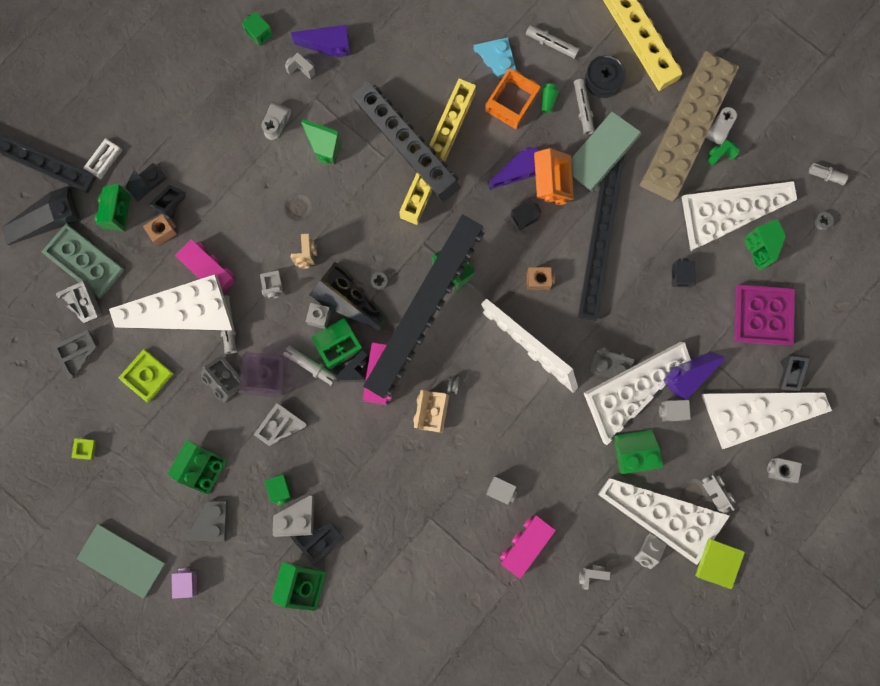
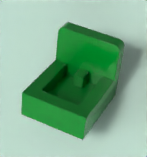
M726 139L720 147L716 145L710 151L709 155L711 157L707 162L713 166L724 153L733 160L740 153V150L733 142H729Z

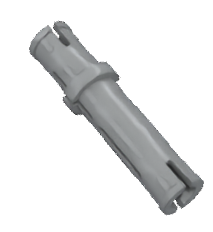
M532 24L529 25L525 34L539 41V44H545L575 59L580 49L549 34V31H543ZM537 34H540L550 39L551 41H548L545 38L538 36ZM554 42H556V43H558V44H560V45H562V46L568 48V50L565 49V48H563V47H561V46H559V45H557V44H554Z
M578 79L574 81L580 111L578 116L579 120L582 121L583 134L591 135L595 132L592 120L594 115L593 111L590 110L585 79Z
M225 295L224 298L232 320L230 296ZM222 330L221 332L225 354L237 352L235 330Z
M291 345L286 348L287 352L285 351L283 356L305 368L315 378L319 377L330 386L335 383L334 380H337L335 378L337 375L324 368L323 364L316 363Z

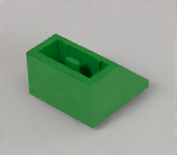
M778 219L756 227L744 237L745 245L751 251L753 263L759 268V271L777 261L786 236Z
M345 318L311 337L330 370L358 355L363 350Z
M186 439L167 475L180 484L209 495L227 459Z

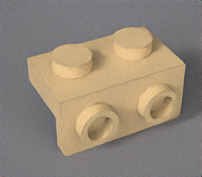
M301 234L302 253L291 254V259L295 266H299L300 269H307L311 265H315L314 256H317V245L309 234Z
M420 390V394L417 397V412L413 420L414 428L443 433L449 395Z

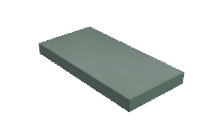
M611 112L571 158L572 177L592 192L640 137L641 132Z
M67 223L41 251L78 282L88 280L93 294L100 299L125 271L124 268Z
M97 524L77 557V560L143 599L147 597L166 565V562L101 524Z

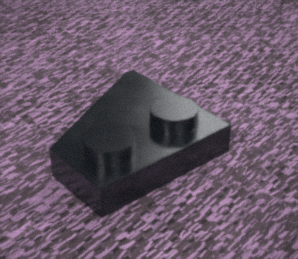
M332 523L313 528V535L290 536L314 566L345 539Z

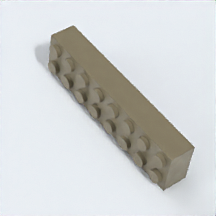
M707 51L704 52L639 186L673 202L685 182L739 66Z

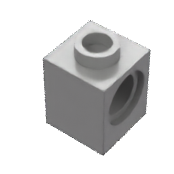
M310 303L306 323L310 326L326 329L332 311L329 307Z
M689 400L661 402L659 415L662 417V421L691 420Z
M780 458L772 459L767 467L768 478L798 483L802 464ZM782 465L786 468V473L784 475H782L780 472V467Z
M493 477L486 495L508 505L509 502L513 503L517 495V491H515L516 486Z

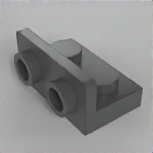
M601 347V349H597L594 352L589 373L611 379L630 369L635 360L631 359L628 354L619 353L618 355L612 353V350L609 348Z
M222 355L204 366L201 372L203 382L206 385H210L214 395L224 403L246 385Z

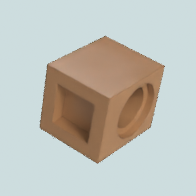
M163 214L143 226L157 246L177 235L174 230L176 228L175 223L171 218L167 219ZM165 226V230L162 233H158L159 228Z
M551 267L528 268L527 290H550L552 284H555V274L551 273ZM543 275L546 282H538L536 276Z

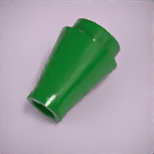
M544 84V87L541 89L542 112L552 113L559 95L558 86Z

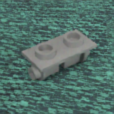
M713 472L711 479L709 476L702 479V485L709 496L717 493L718 496L712 498V501L719 512L721 511L722 514L729 511L728 507L735 510L734 503H736V500L731 492L727 493L724 488L726 484L720 475L717 476Z

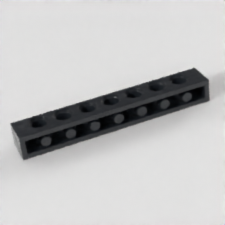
M367 81L351 97L444 203L461 188L457 182L460 179L453 171L449 172L446 169L448 166L442 158L437 159L435 157L437 153L430 145L428 147L425 146L424 142L426 141L419 133L415 134L413 132L414 127L410 122L402 120L403 115L397 108L395 110L392 109L391 106L393 104L386 96L384 98L381 96V90L376 85L372 86ZM443 175L442 178L436 180L438 176Z

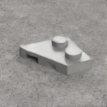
M276 403L256 430L254 436L271 446L305 428L307 424Z
M308 496L274 515L272 535L274 537L313 535L314 497Z

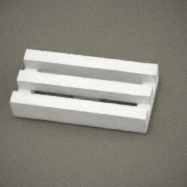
M105 138L84 166V169L101 180L122 152V149ZM108 145H110V147H109L108 150L105 152V154L102 155V153L105 151V149L108 147ZM99 159V162L96 164V166L93 169H91L93 165L96 163V161Z

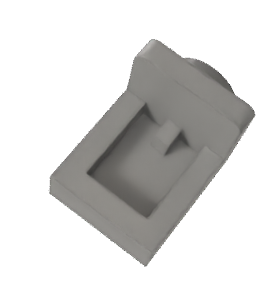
M298 52L286 62L285 68L289 75L297 68L310 79L316 75L313 62L308 58L304 59Z
M279 270L260 274L263 289L261 291L265 298L275 299L279 295L284 294Z
M649 533L640 552L635 555L634 559L642 566L652 569L660 562L667 543Z
M593 565V569L583 567V572L579 574V584H582L581 587L588 590L590 578L610 580V572L605 570L604 566Z

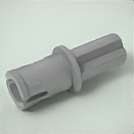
M812 163L809 168V174L824 178V181L829 180L844 185L848 179V174L833 170V167L827 168Z

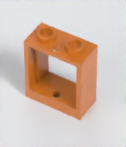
M509 68L487 101L485 111L517 129L539 95L541 86L535 80L527 79L519 71ZM509 82L531 94L519 115L496 102Z
M551 148L535 152L537 197L545 199V202H555L556 205H564L567 201L574 200L571 155Z

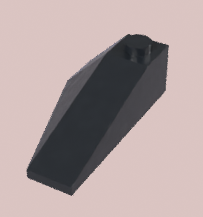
M66 186L49 192L4 225L2 230L7 245L61 228L66 223L69 225L81 221L70 187Z
M334 262L309 295L331 310L380 330L387 320L386 315L374 301L366 298L362 287L358 288L354 284L351 274Z

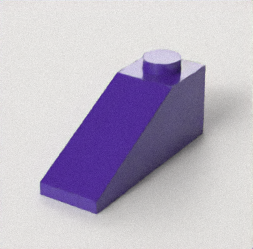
M346 25L291 32L295 45L330 56L343 57L346 54H350Z
M538 147L523 149L490 180L489 189L536 176L534 153L539 151Z
M709 352L676 366L663 380L674 395L687 400L725 358L716 353Z

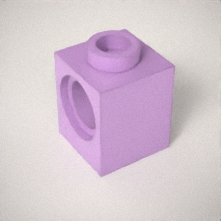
M179 568L178 572L172 574V599L196 596L197 571H190V568Z

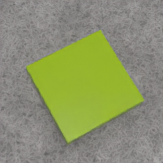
M143 349L118 378L149 403L174 373L150 352Z
M708 538L695 576L732 589L745 552Z

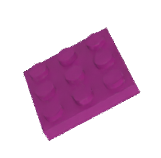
M747 285L735 286L734 342L793 346L795 289Z

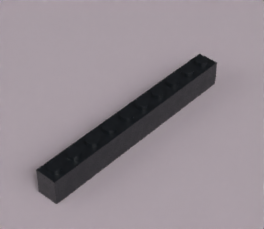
M463 214L461 215L363 385L364 388L383 399L387 398V396L391 397L396 389V386H394L396 380H400L406 371L404 367L407 361L410 363L416 354L414 352L417 344L420 346L426 335H424L426 328H431L436 319L433 316L437 310L440 311L444 306L445 301L443 299L445 295L452 292L456 276L460 277L465 269V266H463L466 259L470 260L474 254L475 249L473 247L475 243H480L485 234L483 232V225Z

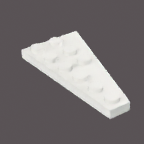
M794 181L683 195L682 203L690 250H695L796 201Z
M217 275L208 276L109 309L115 327L234 330Z
M488 299L482 303L483 313L490 320L494 319L503 331H507L516 342L520 343L528 351V355L534 361L538 360L547 372L552 373L573 393L576 391L578 385L573 369Z
M679 342L584 392L604 444L608 445L612 441L611 438L624 428L623 426L630 418H634L654 398L653 395L659 389H663L666 385L663 379L671 370L691 360L684 342Z
M825 393L701 394L722 449L832 411Z
M610 478L598 493L599 496L696 565L702 558L708 538L714 540L729 517L726 514Z

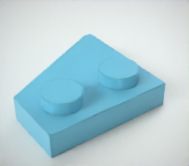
M508 37L474 45V51L478 52L484 59V63L492 68L493 73L498 78L504 77L509 68L516 70Z

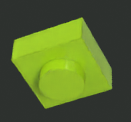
M74 438L71 458L94 460L96 440Z

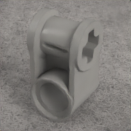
M276 102L270 104L261 124L267 139L276 140L279 138L290 118V108Z
M730 107L724 108L712 123L705 138L721 146L737 118L736 111Z

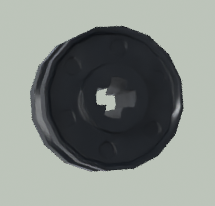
M602 55L596 57L590 62L585 74L587 90L598 98L614 96L619 92L625 80L626 71L623 64L613 56Z

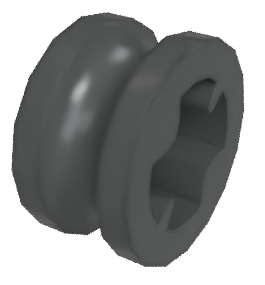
M827 212L820 213L814 219V225L820 231L829 229L834 223L833 216ZM821 219H823V220L826 219V220H827V223H826V224H825V223H822V224H821L820 220H821Z
M382 272L373 274L371 277L372 287L376 290L385 289L388 284L387 276ZM377 277L385 280L381 286H378V283H374Z
M452 376L449 377L447 393L454 392L457 394L459 377L453 379Z

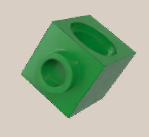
M256 12L248 15L243 23H241L244 31L259 46L273 35L270 26Z
M280 475L264 481L271 504L277 503V506L288 503V498L293 497L286 475Z

